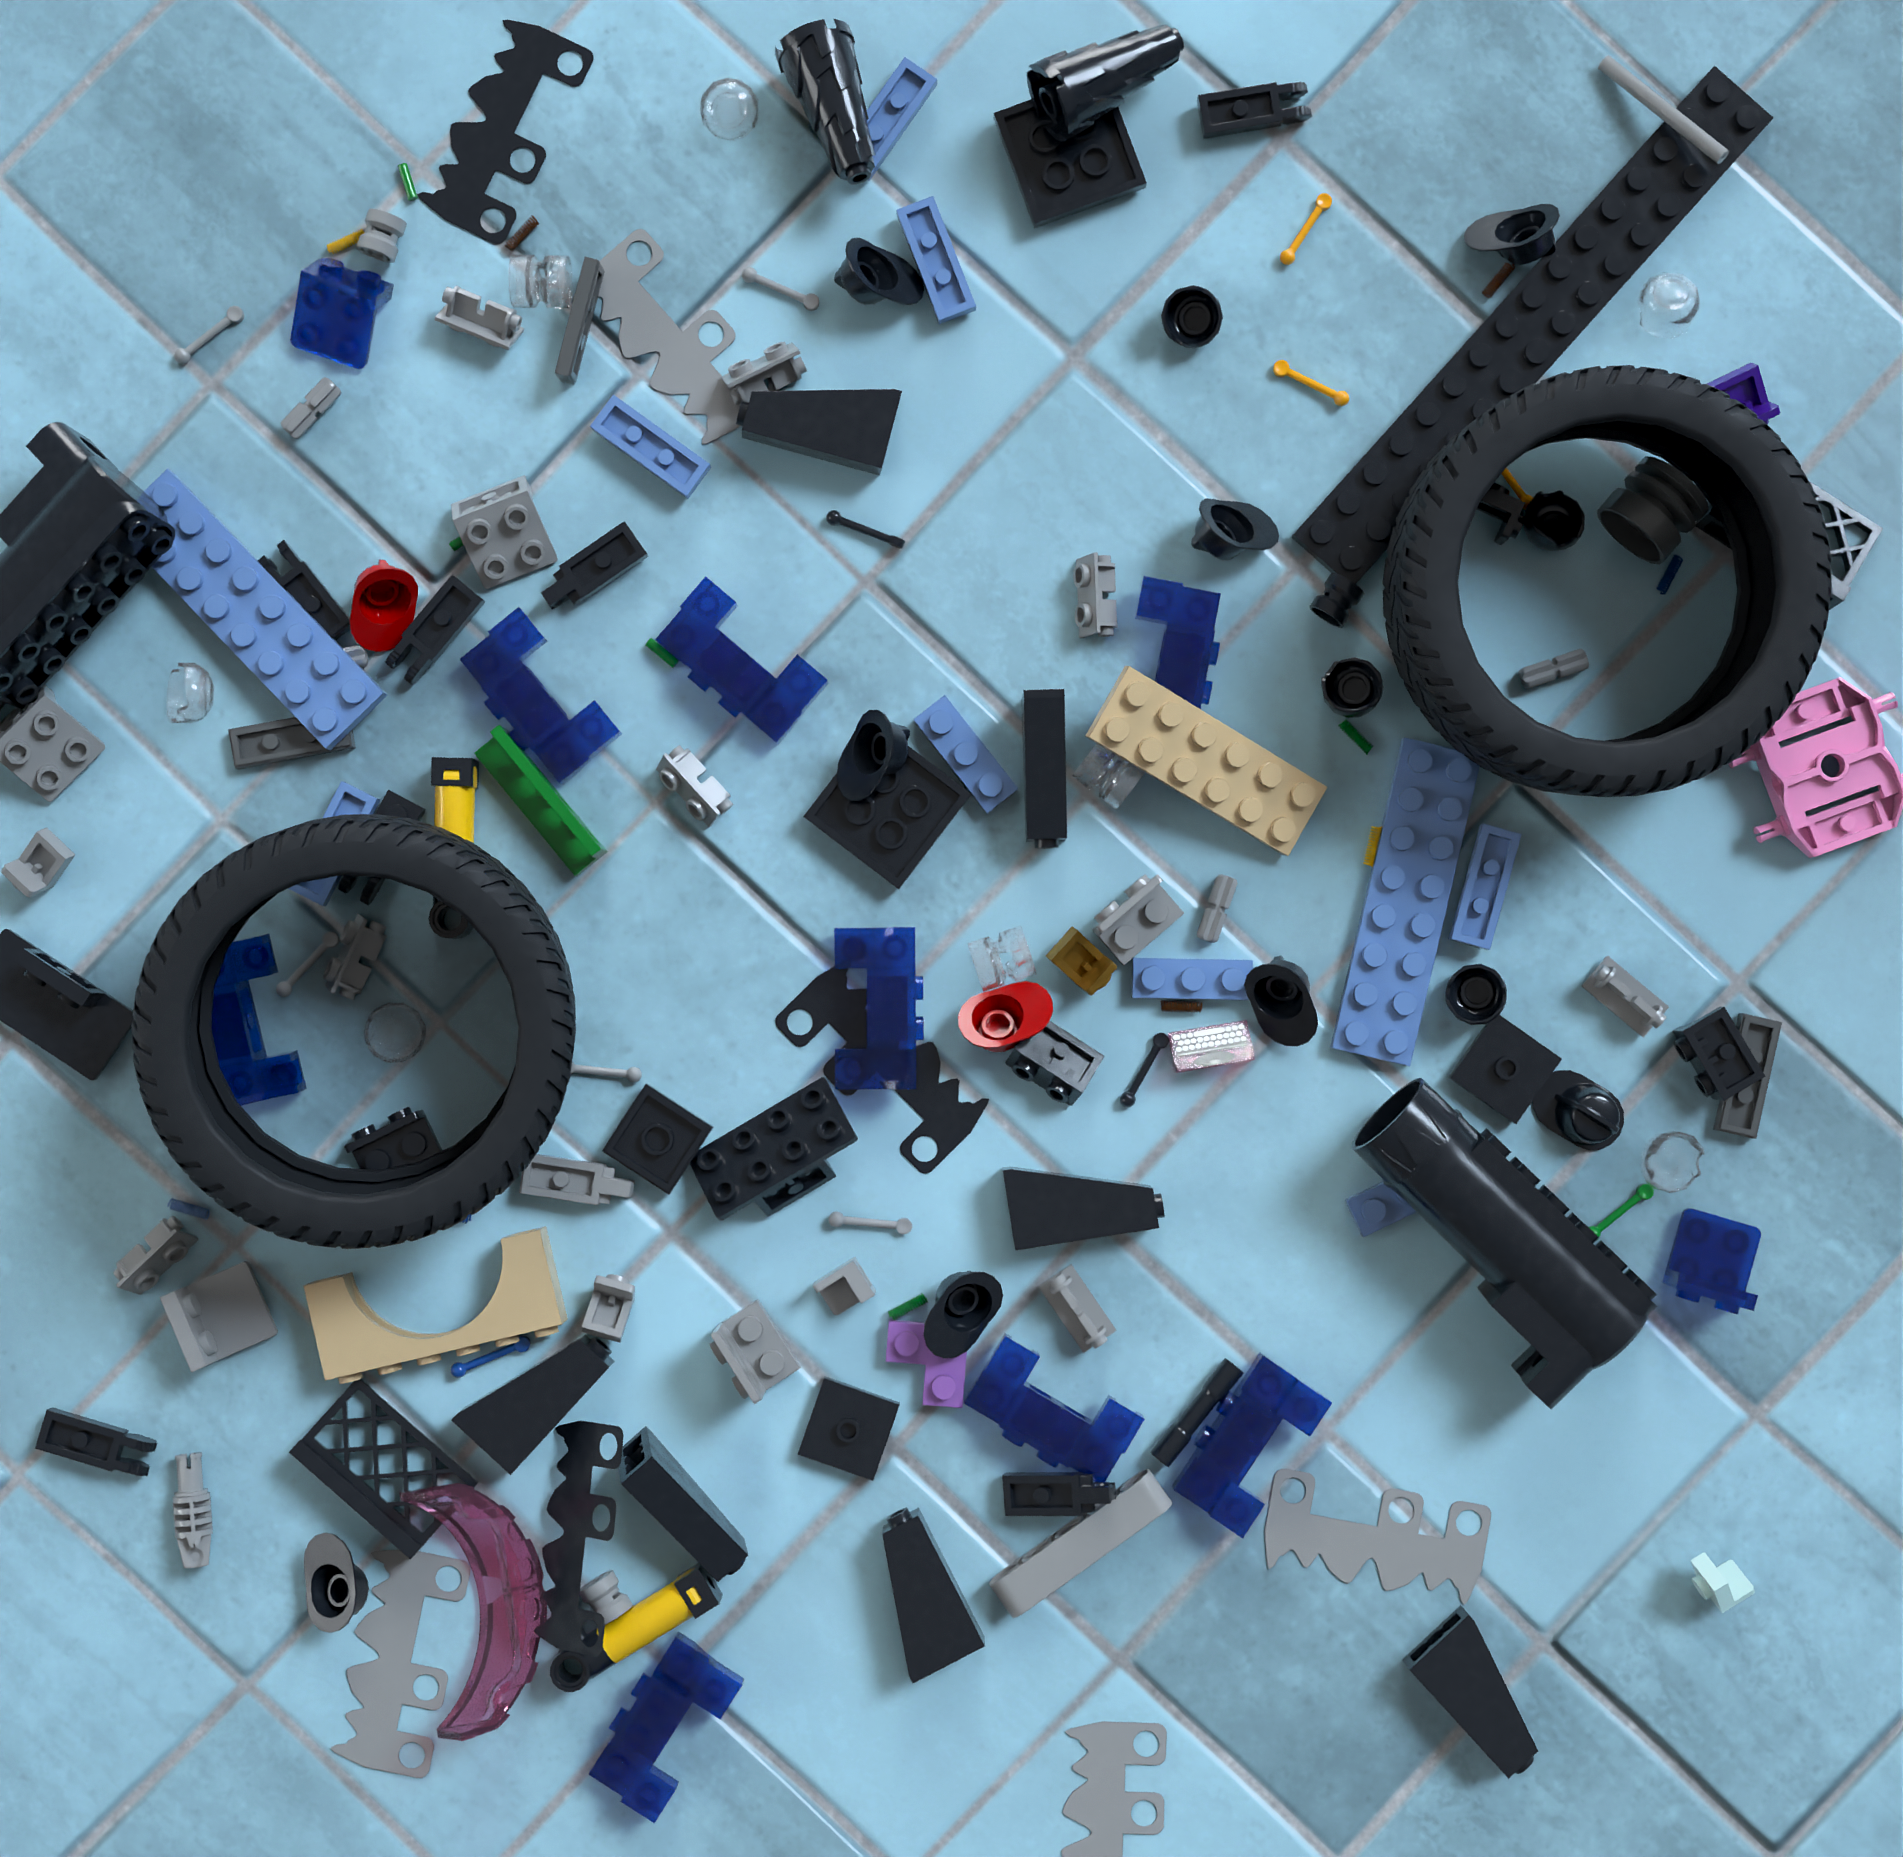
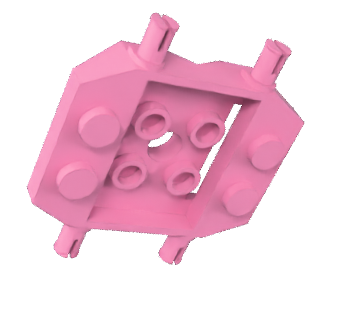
M1841 677L1803 690L1796 694L1795 699L1784 715L1775 722L1774 726L1756 744L1751 745L1748 750L1742 753V757L1728 764L1731 768L1753 760L1758 765L1777 816L1774 821L1753 828L1754 834L1770 830L1755 837L1759 843L1782 835L1790 840L1806 856L1812 858L1897 827L1903 808V773L1900 774L1897 763L1885 747L1883 727L1878 716L1882 712L1898 707L1897 700L1881 705L1883 702L1896 698L1894 693L1889 692L1872 699V697ZM1849 716L1853 720V722L1780 748L1779 742ZM1827 755L1833 756L1839 762V772L1834 777H1828L1821 769L1822 760ZM1877 786L1879 789L1809 816L1805 814L1806 811Z

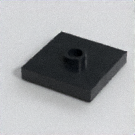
M1499 1015L1496 1019L1485 1024L1448 1078L1510 1122L1517 1124L1562 1058Z
M646 1083L602 1152L670 1195L714 1126Z
M825 1376L798 1455L873 1481L900 1402Z

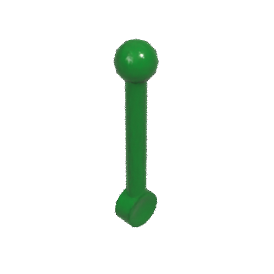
M1645 1183L1638 1185L1634 1196L1598 1225L1590 1226L1589 1228L1600 1238L1601 1232L1640 1200L1652 1198L1654 1194L1653 1187Z

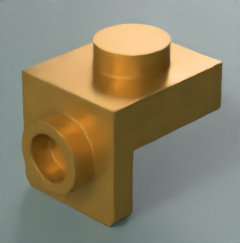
M1071 927L1046 955L1054 965L1090 996L1107 985L1112 973L1117 968V965L1112 960L1103 955L1074 927Z

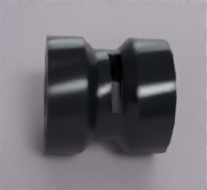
M1331 573L1324 583V595L1316 596L1309 608L1327 623L1343 628L1349 619L1348 609L1357 605L1365 593L1348 578L1337 573Z

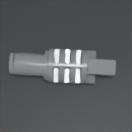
M202 1452L190 1454L191 1467L187 1465V1453L175 1456L178 1491L173 1496L175 1538L178 1541L184 1568L209 1565L213 1526L210 1492H208V1488H203Z

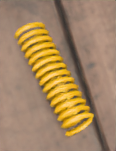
M360 229L358 232L350 233L345 238L342 237L340 240L337 239V241L327 244L329 253L332 252L334 254V251L335 253L340 250L342 251V248L350 247L352 243L353 245L357 244L360 235L365 232L363 229Z
M1371 826L1374 829L1370 830L1374 832H1370L1369 836L1371 837L1369 839L1371 840H1368V842L1371 843L1367 844L1372 846H1367L1366 850L1368 851L1366 853L1369 854H1365L1364 861L1366 862H1363V864L1373 867L1382 826Z

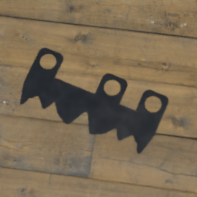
M503 20V24L512 33L515 47L495 53L494 55L504 72L485 76L468 90L471 98L485 114L486 120L482 122H455L451 124V147L459 163L440 165L439 170L446 184L445 189L437 190L434 194L427 192L417 194L426 205L444 220L495 244H500L506 240L517 216L512 206L485 194L495 171L498 170L523 183H531L536 179L546 158V151L542 146L514 133L543 73L576 87L583 83L594 60L593 53L589 49L541 26L513 20ZM575 51L580 54L583 59V67L579 73L568 76L559 70L558 58L562 53ZM521 147L530 149L536 159L534 167L524 173L514 170L510 163L513 151ZM498 208L505 214L506 223L501 231L490 233L483 229L480 219L485 210Z
M851 959L844 960L817 976L777 1015L775 1020L776 1026L795 1046L803 1047L829 1023L847 1043L824 1065L823 1072L826 1078L842 1094L852 1095L877 1072L924 1119L901 1143L900 1151L919 1172L930 1173L971 1133L988 1105L989 1099L982 1098L973 1104L971 1102L961 1103L958 1101L960 1081L957 1078L939 1083L941 1062L933 1042L900 1050L898 1045L907 1015L901 1011L886 1007L866 1009L871 990L868 988H847L846 973L851 966ZM798 1009L807 1011L813 1019L811 1030L804 1035L792 1033L787 1026L788 1016L791 1012ZM844 1058L856 1060L861 1069L859 1078L850 1084L842 1083L835 1075L837 1063ZM921 1136L933 1138L938 1147L936 1156L927 1162L919 1161L912 1153L914 1141Z
M576 1421L559 1425L555 1428L557 1434L564 1438V1442L568 1447V1452L556 1465L558 1470L566 1477V1480L554 1490L546 1510L562 1527L564 1533L560 1538L546 1544L542 1548L546 1571L555 1587L543 1593V1598L551 1611V1617L546 1620L545 1625L537 1626L534 1632L556 1648L598 1657L603 1647L604 1617L600 1613L578 1608L585 1538L609 1541L613 1537L616 1502L611 1497L590 1494L593 1466L617 1469L620 1466L624 1434L619 1426ZM607 1433L613 1434L617 1441L616 1454L610 1460L604 1459L600 1453V1441ZM600 1504L605 1505L610 1513V1522L604 1531H598L594 1527L592 1519L594 1509ZM586 1620H593L598 1627V1639L592 1647L585 1646L581 1639V1628Z

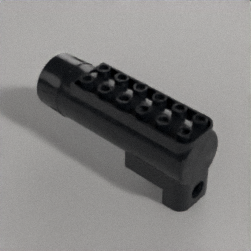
M62 422L46 425L26 445L44 466L0 514V538L7 544V547L0 554V711L6 703L23 709L32 701L40 689L64 666L65 662L78 647L90 638L92 632L107 615L117 608L119 602L144 578L146 572L172 547L175 539V529L168 523L167 516L163 510L141 488L121 473L90 439Z
M1422 1078L1409 1082L1394 1093L1373 1113L1355 1136L1351 1145L1352 1150L1383 1179L1384 1184L1388 1188H1391L1485 1278L1477 1287L1488 1303L1531 1344L1511 1366L1521 1377L1523 1383L1551 1410L1587 1374L1608 1363L1621 1353L1638 1335L1646 1323L1649 1314L1657 1307L1651 1301L1657 1294L1630 1268L1623 1273L1628 1266L1601 1240L1594 1245L1593 1243L1599 1237L1573 1212L1566 1217L1565 1214L1570 1209L1544 1184L1537 1189L1535 1186L1541 1180L1517 1157L1508 1161L1506 1157L1511 1151L1487 1128L1482 1133H1479L1466 1121L1459 1110L1453 1109Z

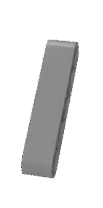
M1145 1469L1116 1488V1499H1113L1110 1504H1095L1094 1512H1088L1074 1518L992 1578L989 1585L1011 1617H1018L1170 1508L1172 1501L1151 1471Z

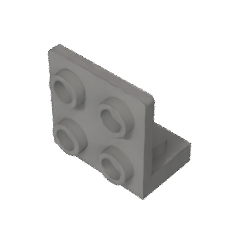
M525 475L451 504L452 520L484 588L489 589L555 563L558 560L555 549L534 505L532 491Z
M46 685L40 689L37 696L23 709L15 707L0 722V763L49 802L53 801L105 749L104 743L57 704L54 692Z
M1146 874L1140 877L1124 891L1129 897L1120 906L1113 901L1094 917L1099 924L1092 930L1123 966L1184 914L1160 886L1163 879L1158 874L1151 879Z
M247 1261L160 1297L191 1372L273 1337L278 1333L252 1268Z
M759 1299L718 1324L711 1334L714 1341L710 1343V1347L714 1355L722 1365L728 1362L736 1375L732 1378L735 1388L743 1399L750 1397L754 1404L762 1400L767 1389L801 1368V1365Z

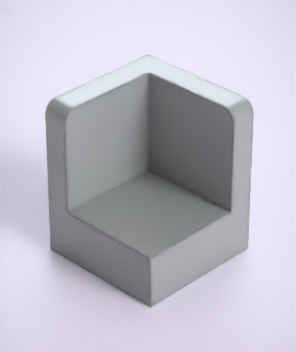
M856 1257L818 1279L813 1284L816 1293H821L834 1315L841 1314L858 1302L862 1304L876 1293L874 1286Z

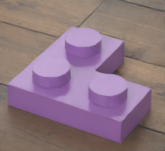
M889 1319L886 1362L926 1365L922 1405L962 1408L967 1352L954 1358L936 1356L927 1348L924 1340L925 1322Z

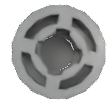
M369 209L365 218L367 229L364 234L360 235L356 248L363 254L377 260L394 263L398 253L396 243L398 238L404 235L407 223L388 212Z
M613 1570L599 1575L580 1588L582 1601L590 1604L593 1612L602 1614L605 1625L624 1614L633 1606L627 1594L619 1592L617 1587L619 1580Z

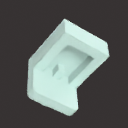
M1705 1552L1691 1560L1696 1574L1692 1578L1694 1586L1705 1600L1711 1598L1721 1613L1726 1612L1755 1593L1753 1585L1733 1560H1728L1716 1567Z

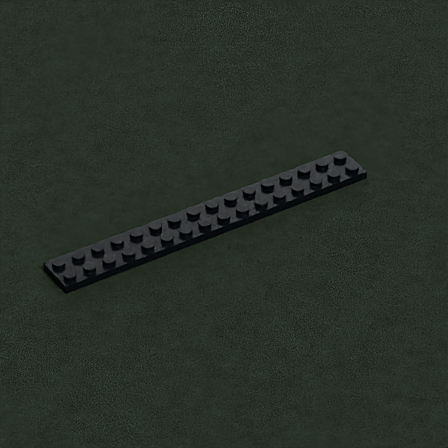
M1715 65L1676 109L1728 149L1727 157L1720 164H1717L1666 122L1661 124L1556 241V252L1549 256H1543L1293 534L1291 538L1331 573L1340 574L1355 584L1387 550L1393 527L1396 526V517L1406 497H1409L1410 488L1421 472L1426 470L1428 462L1444 445L1447 446L1449 440L1484 412L1501 400L1510 398V395L1530 384L1536 383L1771 122L1774 117Z

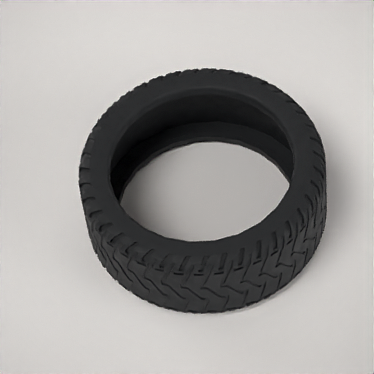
M1633 365L1607 366L1606 368L1595 366L1574 370L1570 374L1564 372L1541 380L1539 384L1533 383L1510 395V398L1501 400L1454 435L1449 440L1447 446L1444 445L1428 462L1426 470L1421 472L1410 488L1409 497H1406L1396 517V526L1393 527L1387 547L1388 557L1385 559L1382 581L1385 587L1383 590V616L1386 619L1385 627L1388 644L1393 651L1392 656L1399 676L1404 680V685L1414 704L1420 708L1421 713L1431 726L1452 747L1481 768L1491 771L1493 774L1510 782L1526 787L1568 795L1622 797L1670 790L1705 777L1723 765L1729 764L1748 750L1751 745L1756 744L1774 726L1775 722L1784 715L1795 699L1796 694L1802 689L1812 669V665L1817 659L1829 615L1830 597L1832 595V558L1826 524L1819 503L1816 500V494L1806 474L1789 448L1781 442L1780 436L1763 420L1757 419L1755 412L1739 401L1730 399L1729 394L1708 384H1701L1700 380L1675 372L1670 374L1667 370L1657 368H1635ZM1584 438L1627 443L1663 458L1693 481L1711 506L1718 512L1723 522L1722 526L1733 551L1737 585L1731 632L1716 667L1692 698L1653 726L1624 738L1605 741L1576 738L1539 723L1504 697L1481 667L1463 625L1458 588L1464 538L1481 499L1504 469L1524 453L1542 445Z
M350 814L310 820L263 836L228 855L195 882L187 893L179 899L167 916L166 921L159 928L150 947V952L144 960L139 985L135 991L134 1018L131 1027L132 1049L134 1051L133 1062L137 1081L140 1085L139 1091L148 1115L151 1117V1123L163 1144L168 1148L171 1157L189 1175L190 1180L209 1197L214 1198L218 1205L237 1217H242L243 1221L267 1232H273L276 1236L297 1242H307V1244L332 1248L340 1246L342 1249L370 1248L372 1246L381 1248L401 1244L406 1240L415 1241L435 1234L438 1230H446L466 1219L469 1214L473 1215L495 1199L496 1195L502 1194L518 1178L519 1172L524 1171L539 1151V1146L546 1141L556 1120L555 1118L561 1110L567 1090L566 1087L570 1079L576 1035V1008L569 964L565 959L566 956L559 937L553 930L550 920L527 887L498 859L492 857L473 842L465 840L441 827L432 826L431 824L410 818L389 815ZM340 875L388 878L430 893L464 916L492 948L511 987L518 1023L516 1064L507 1088L487 1117L455 1145L420 1162L387 1169L339 1168L297 1154L266 1134L239 1105L220 1069L212 1033L214 987L228 948L249 918L279 892L301 882Z

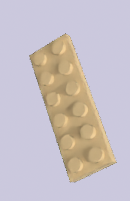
M1130 666L1123 668L1085 737L1285 856H1289L1327 789V786Z

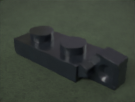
M624 521L559 565L560 569L553 574L557 582L542 591L541 594L552 610L569 599L575 605L581 600L585 601L649 556Z
M1006 1472L1002 1475L1005 1516H1082L1085 1513L1094 1512L1095 1504H1110L1113 1499H1116L1115 1482H1093V1474H1083V1472Z

